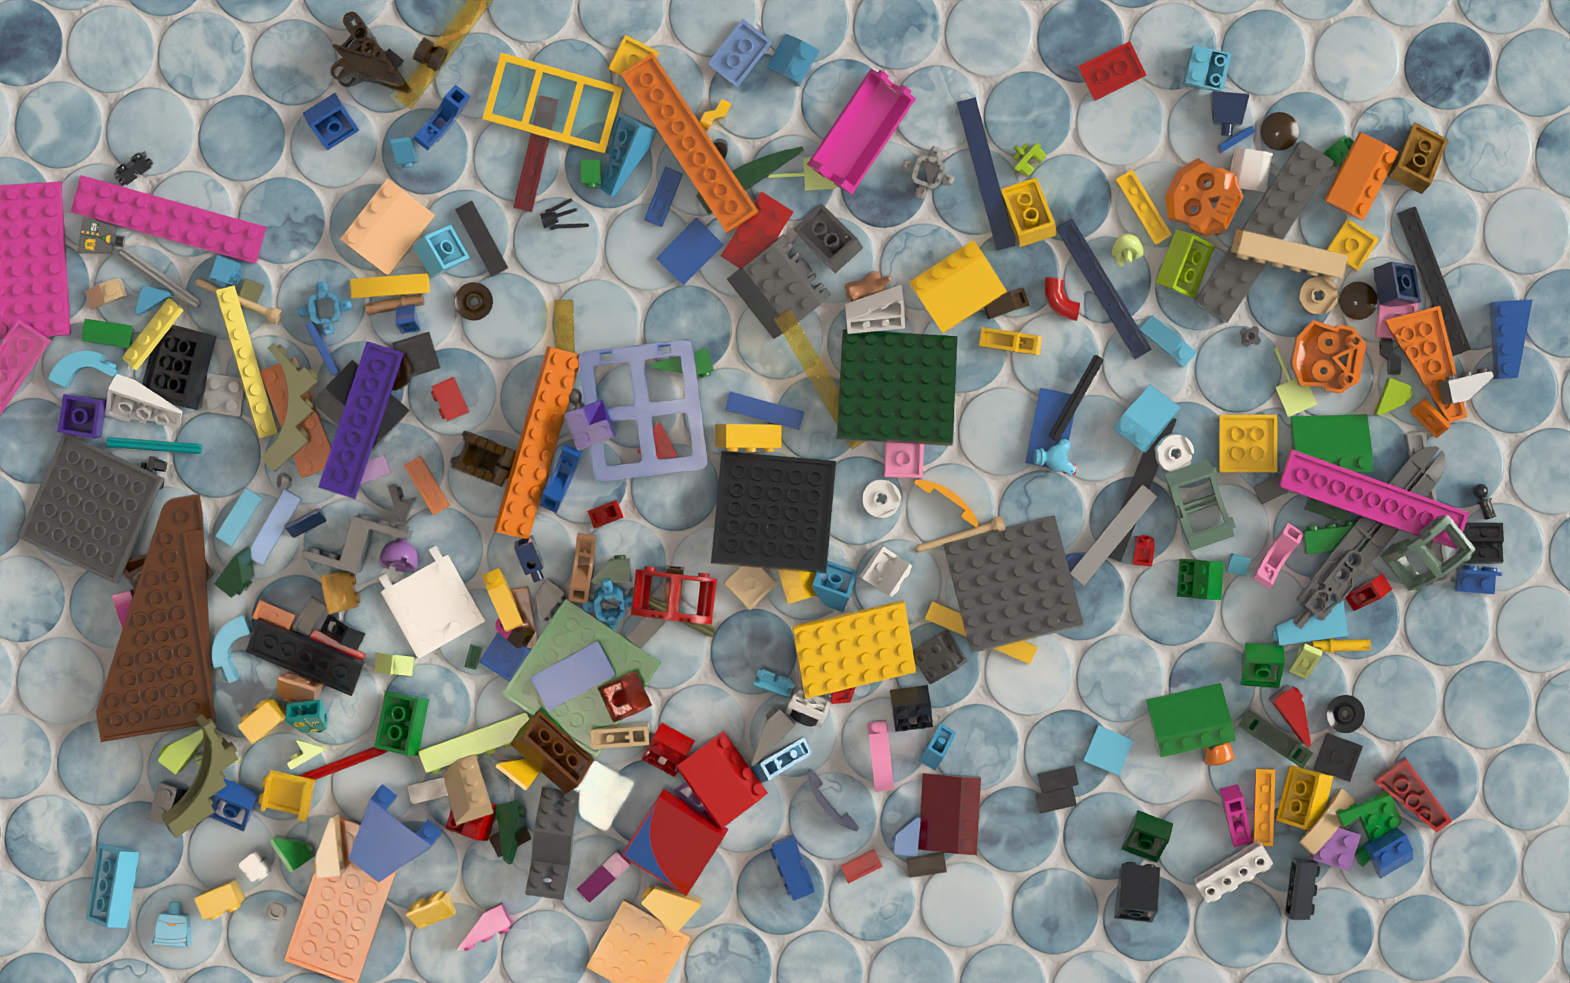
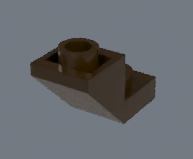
M1024 288L1006 292L986 305L984 309L989 320L1030 305Z

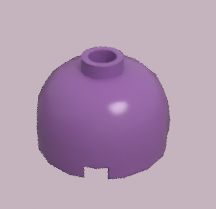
M398 538L396 541H391L383 547L379 564L389 569V566L396 567L395 571L412 572L414 569H417L418 553L406 539Z

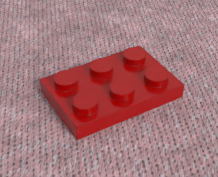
M1130 41L1078 66L1094 101L1147 76Z

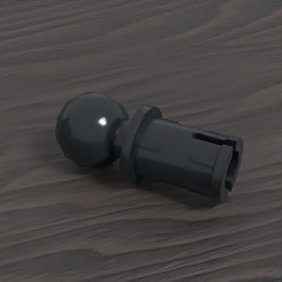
M1477 484L1473 489V494L1480 499L1477 505H1480L1484 520L1496 517L1497 515L1491 503L1492 498H1487V486Z

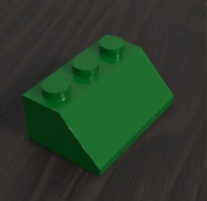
M385 691L374 748L407 756H418L429 699Z

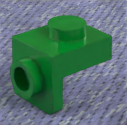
M1343 135L1324 152V155L1333 160V165L1337 167L1345 160L1354 141L1350 137Z

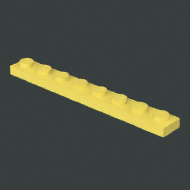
M235 286L216 290L215 294L258 439L277 434L278 431Z

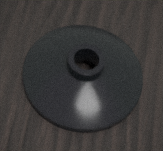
M1340 695L1329 703L1326 717L1329 725L1334 730L1340 733H1351L1363 724L1365 710L1357 698L1351 695ZM1343 710H1347L1348 715L1346 717H1342L1341 712Z

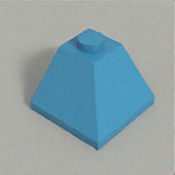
M828 561L827 573H817L812 588L826 607L844 613L858 571Z

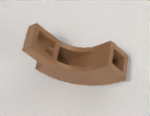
M577 533L569 601L588 604L597 535Z

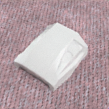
M1234 148L1230 172L1237 177L1240 189L1266 192L1273 153Z

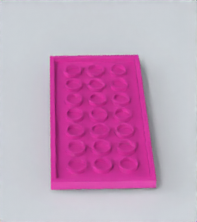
M62 182L0 185V339H5L18 319L23 320L46 337L71 335Z

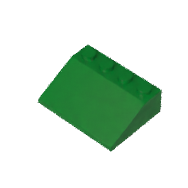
M1367 414L1291 416V450L1353 472H1373V452Z
M1221 683L1146 699L1156 747L1160 757L1236 741Z

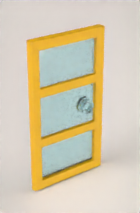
M501 52L482 119L605 154L621 94L624 90L621 86Z

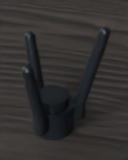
M572 198L550 209H546L545 213L540 214L543 227H550V230L589 227V224H556L559 223L558 217L577 211V208L556 213V210L572 202Z

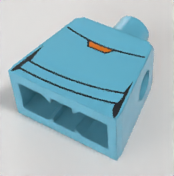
M169 902V912L162 911L159 914L152 944L189 947L191 945L190 916L187 913H180L181 902Z

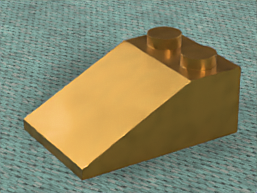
M1414 122L1392 165L1388 177L1423 194L1433 181L1448 139Z
M341 571L320 576L328 614L358 607V603L361 601L359 592H355L354 584H357L355 573Z

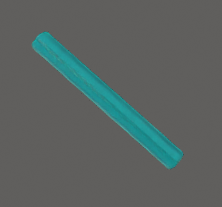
M108 437L106 440V446L110 448L201 454L202 445L195 443Z

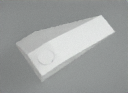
M116 374L108 388L106 416L126 422L132 419L139 420L140 423L153 421L158 425L180 427L183 411L136 380Z

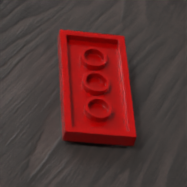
M762 191L753 203L759 213L738 227L720 256L739 269L743 268L772 245V242L778 238L794 213Z

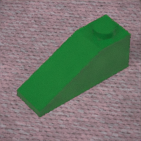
M708 348L695 351L697 375L700 378L711 376L710 372L714 371ZM680 356L652 364V367L655 369L683 374Z

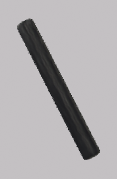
M1094 355L1049 434V437L1054 441L1058 442L1101 367L1104 361L1102 357Z

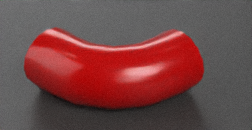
M1045 277V297L1050 308L1061 317L1077 321L1080 302L1069 300L1065 296L1063 279Z

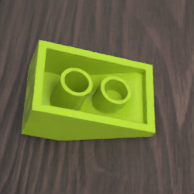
M199 730L172 744L165 745L158 753L160 757L157 761L174 774L182 772L203 745V731Z

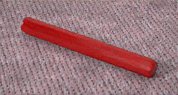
M372 747L298 776L317 780L385 754L387 751Z

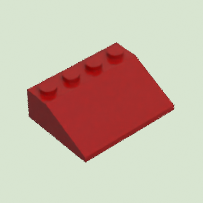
M724 731L711 738L676 766L679 773L720 829L724 828L768 794Z

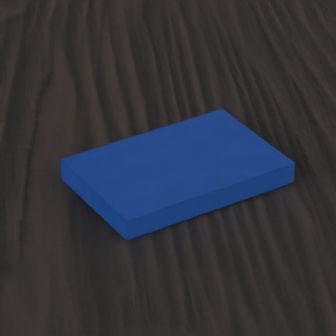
M695 218L656 259L684 286L724 244Z

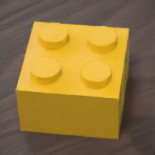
M236 879L205 891L194 898L203 920L209 918V920L218 918L224 914L223 911L225 910L227 913L238 909L241 906L240 903L245 900Z

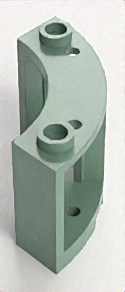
M1207 459L1164 474L1177 518L1180 520L1190 551L1234 537L1233 528H1236L1233 518L1228 516L1215 478L1218 476L1215 465L1211 466ZM1209 477L1214 494L1183 504L1178 487ZM1218 505L1224 523L1194 533L1187 515Z
M1449 515L1437 516L1419 531L1420 536L1412 541L1408 538L1399 543L1392 544L1381 556L1407 591L1423 589L1426 585L1440 579L1459 564L1465 563L1471 558V553L1475 548ZM1444 530L1459 550L1444 563L1440 564L1425 544ZM1415 551L1430 571L1418 574L1405 556Z

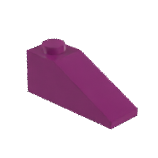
M618 849L577 888V891L589 903L630 866L631 862L622 857V853Z

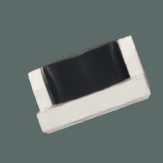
M795 687L785 714L790 715L792 719L802 725L821 728L831 702L819 696L805 699L803 690Z

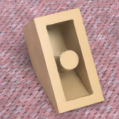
M120 278L106 281L85 291L91 310L128 297Z

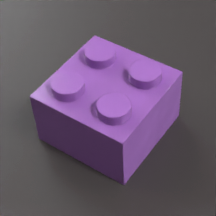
M1339 827L1315 855L1310 853L1309 857L1312 860L1350 871L1361 835L1355 831Z

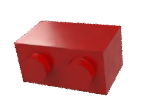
M455 377L432 386L433 391H431V395L434 401H438L441 408L438 410L442 419L446 418L449 422L470 413Z

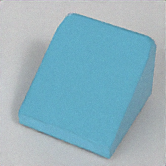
M1231 553L1226 572L1245 577L1251 559Z

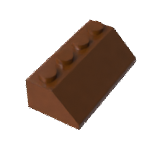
M540 710L523 725L511 742V745L565 794L579 787L594 762L590 755Z

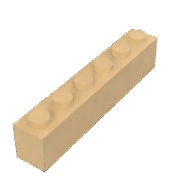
M1236 229L1231 252L1237 253L1238 258L1248 260L1250 256L1255 258V262L1263 264L1267 260L1272 262V266L1283 268V265L1290 266L1289 270L1297 272L1305 269L1307 270L1306 274L1314 276L1322 273L1324 278L1335 280L1336 277L1343 278L1348 255Z

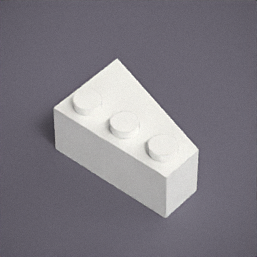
M902 285L845 304L848 334L904 329L905 316Z

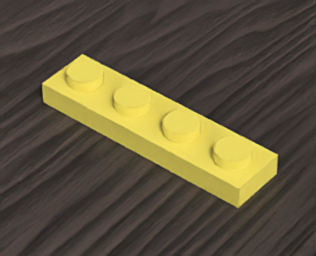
M168 298L123 355L122 359L133 369L138 370L184 310L172 299Z

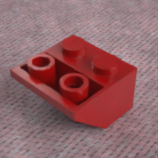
M661 722L641 759L664 771L666 774L675 777L678 773L676 766L686 759L695 740Z
M491 802L492 814L456 825L451 808L445 829L476 841H488L496 816L495 805L498 804Z

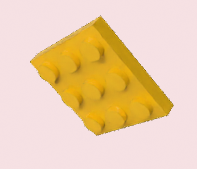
M1219 415V472H1277V415Z

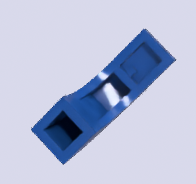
M455 84L444 96L433 116L414 135L413 140L428 151L454 124L471 96Z
M564 444L539 506L557 513L578 467L582 454L581 451Z

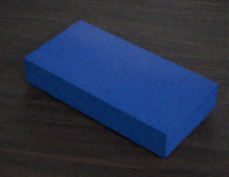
M1249 126L1218 145L1217 149L1222 153L1256 131L1253 126Z

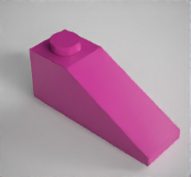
M1238 784L1219 789L1233 846L1237 847L1252 843L1244 798Z

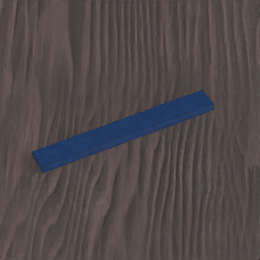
M976 97L959 101L957 106L996 251L1013 247L1015 242Z
M1070 219L1057 227L1056 231L1133 358L1137 359L1152 350L1074 220Z

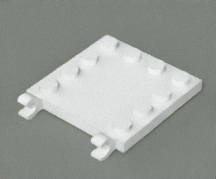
M437 545L429 549L435 562L396 584H392L387 573L379 577V580L385 587L381 594L418 659L485 622L482 613L449 555L443 557Z

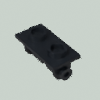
M145 151L142 153L138 152L131 157L132 161L126 165L123 163L115 169V179L120 177L119 183L122 186L128 185L138 178L134 173L135 170L142 175L152 168L151 165L154 163L150 158L146 159L147 154Z

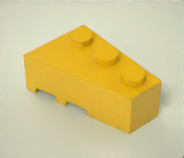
M715 424V447H727V451H738V448H745V451L757 452V448H763V452H775V448H781L782 425Z

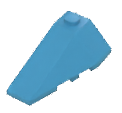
M618 112L610 134L613 139L611 147H608L607 154L610 155L608 164L604 166L600 188L611 197L615 196L650 148L657 130L642 121Z

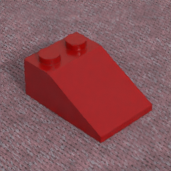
M1285 685L1269 697V700L1301 743L1310 747L1311 739L1305 705L1301 699L1304 696L1297 687Z

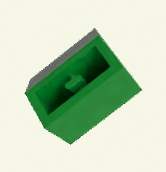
M1180 558L1177 597L1221 600L1224 562Z

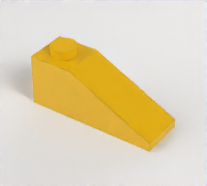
M500 568L483 574V581L504 630L507 632L523 625L506 577Z

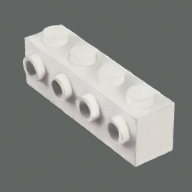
M1257 840L1195 877L1194 882L1207 903L1210 901L1215 902L1227 891H1234L1242 882L1252 880L1257 873L1269 870L1273 862L1261 841Z

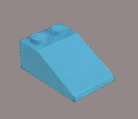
M1149 385L1122 415L1113 429L1146 453L1180 410V407L1152 385Z

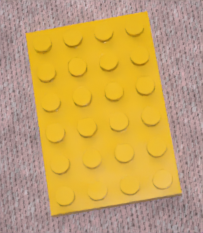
M903 600L792 626L805 699L916 672L906 606Z

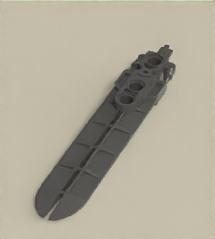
M1431 446L1417 451L1407 460L1389 484L1407 490L1419 476L1408 491L1427 497L1443 474L1445 468L1444 452L1441 451L1424 470L1440 448ZM1361 516L1329 557L1316 569L1310 577L1306 588L1304 587L1300 595L1297 596L1296 600L1303 609L1292 621L1294 625L1302 629L1311 616L1317 620H1325L1326 616L1332 612L1331 609L1338 603H1341L1354 588L1355 583L1399 529L1381 523L1370 536L1379 522ZM1366 539H1368V540L1365 542V544L1361 547V549H1360L1359 551H1357V550L1360 548V546L1364 543V541H1365ZM1352 554L1354 559L1353 562L1349 564L1348 557ZM1340 569L1342 574L1341 577L1338 579L1336 577V572ZM1314 581L1319 584L1318 589H1310ZM1330 595H1333V598H1334V601H1335V602H1333V603L1330 605V603H1331V597H1330ZM1314 599L1317 600V606L1315 608L1312 607V601Z

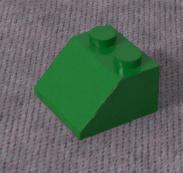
M1245 643L1242 658L1241 685L1279 688L1285 665L1284 646Z

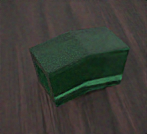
M470 644L464 667L477 669L482 647Z

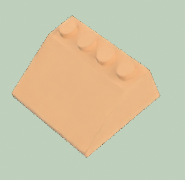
M387 178L341 237V240L389 276L435 215Z

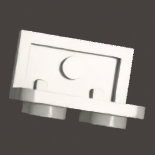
M880 545L859 577L878 588L887 596L892 597L898 592L901 583L909 575L912 565Z

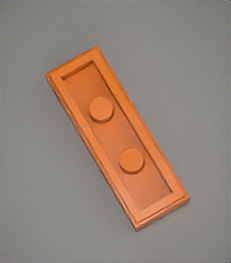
M421 456L404 465L433 515L450 506Z

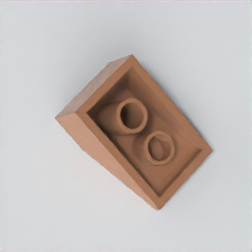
M289 672L278 676L277 690L278 696L282 697L281 700L293 703V700L297 702L319 700L323 684Z

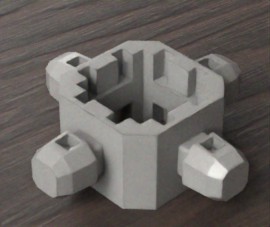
M936 146L931 147L928 153L929 157L925 155L919 157L916 164L913 161L904 160L901 167L906 172H913L911 179L915 185L919 186V188H916L915 197L922 200L928 192L926 189L933 190L938 188L940 181L944 185L950 186L955 178L951 174H943L945 166L942 161L937 160L941 149ZM921 162H927L939 167L934 184L916 178Z

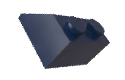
M1391 261L1373 268L1374 281L1378 293L1377 298L1380 305L1394 307L1421 302L1414 265Z

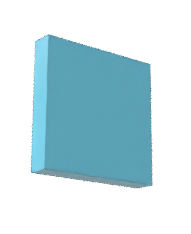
M1098 725L1083 761L1119 775L1134 740Z

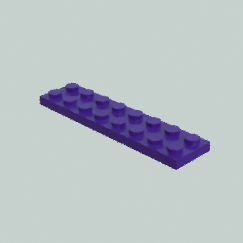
M368 341L366 342L318 488L356 500L404 353Z

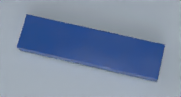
M731 391L725 408L727 411L796 430L800 429L804 411Z

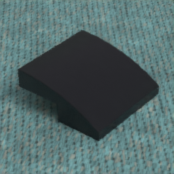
M1466 523L1463 534L1475 550L1471 553V558L1464 564H1502L1504 562L1503 523Z

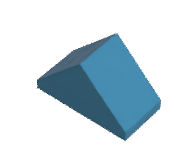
M142 285L135 312L141 316L174 295L168 291Z

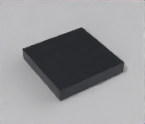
M430 332L392 343L394 350L404 353V356L409 360L412 367V377L441 368Z
M1326 732L1313 769L1350 782L1363 746Z

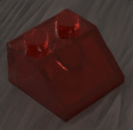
M637 671L598 687V691L613 723L652 706Z

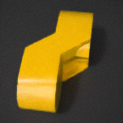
M722 98L716 110L706 111L699 122L703 129L708 132L714 120L724 119L732 103Z

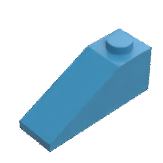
M802 737L750 768L758 780L763 783L812 755L813 752L806 739Z

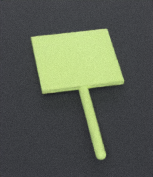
M811 157L803 158L804 172L768 175V178L804 176L805 191L838 189L832 181L822 177L807 165Z
M1275 347L1274 350L1288 381L1275 388L1287 416L1290 417L1317 405L1310 386H1299L1296 378L1291 380L1278 348Z

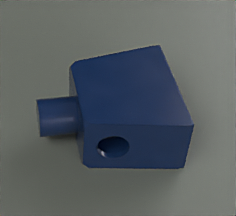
M1212 91L1210 98L1213 124L1222 125L1221 136H1232L1233 126H1241L1243 123L1249 94Z
M533 535L529 536V539L523 538L515 541L514 550L525 575L530 574L534 583L543 580L544 576L541 570L544 568V563ZM533 560L535 563L530 564L528 561Z

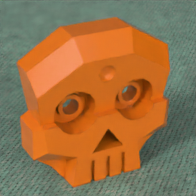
M1195 159L1177 171L1165 194L1167 218L1170 221L1188 225L1192 231L1205 237L1212 234L1221 235L1222 231L1227 230L1244 196L1239 187L1237 177L1228 170L1221 167L1215 169L1201 159ZM1211 181L1210 186L1205 187V183ZM1198 207V210L1193 213L1192 209Z
M1311 320L1295 337L1290 365L1298 385L1322 387L1327 392L1343 393L1360 381L1366 343L1358 335L1354 327L1340 324L1332 327L1316 320ZM1326 339L1331 340L1330 346L1325 344ZM1346 354L1343 365L1337 358ZM1322 367L1326 369L1324 375L1320 373Z

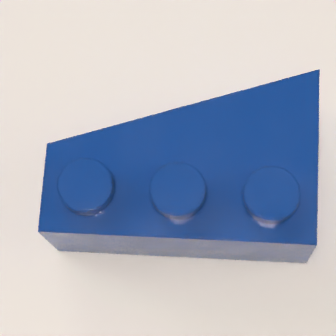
M790 835L773 842L770 852L773 859L778 860L779 866H777L780 876L785 878L786 884L784 886L787 894H791L793 901L814 893L815 887L794 836Z

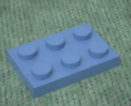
M742 18L707 65L738 88L773 42Z

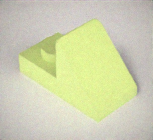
M1308 644L1300 645L1289 672L1307 679L1320 660L1323 651Z
M376 652L374 671L389 675L413 676L415 657Z
M297 739L296 741L303 754L298 752L290 757L291 761L287 764L291 770L325 751L326 747L303 739Z

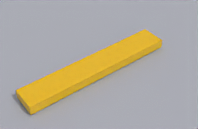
M932 601L924 619L966 636L961 613ZM1020 641L993 649L1031 664L1037 646L1026 641Z

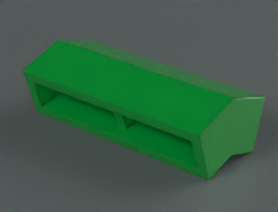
M85 319L82 329V341L130 348L134 329L131 325Z

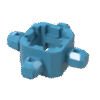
M323 281L316 284V292L319 294L310 297L308 300L309 307L307 305L299 307L298 315L300 317H309L310 315L313 322L319 325L323 324V334L328 336L333 335L334 325L332 323L340 320L342 317L341 310L345 312L353 308L352 301L341 300L340 302L337 295L327 293L328 286ZM331 298L334 303L335 316L318 319L315 307L316 301Z
M605 578L602 579L601 587L594 592V601L591 599L588 600V604L583 603V611L593 612L595 610L598 620L601 622L607 621L609 628L616 629L618 627V620L625 616V607L631 608L633 595L624 597L623 589L618 585L613 586L612 580ZM614 596L615 599H618L620 605L618 610L610 608L608 611H605V608L601 607L600 601H602L603 597L611 599Z

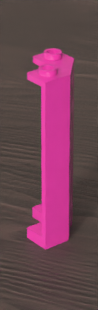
M873 69L869 70L807 163L819 175L826 177L834 185L850 194H853L916 99L910 94L911 90L904 85L899 87L887 79L889 75L882 70L878 72Z

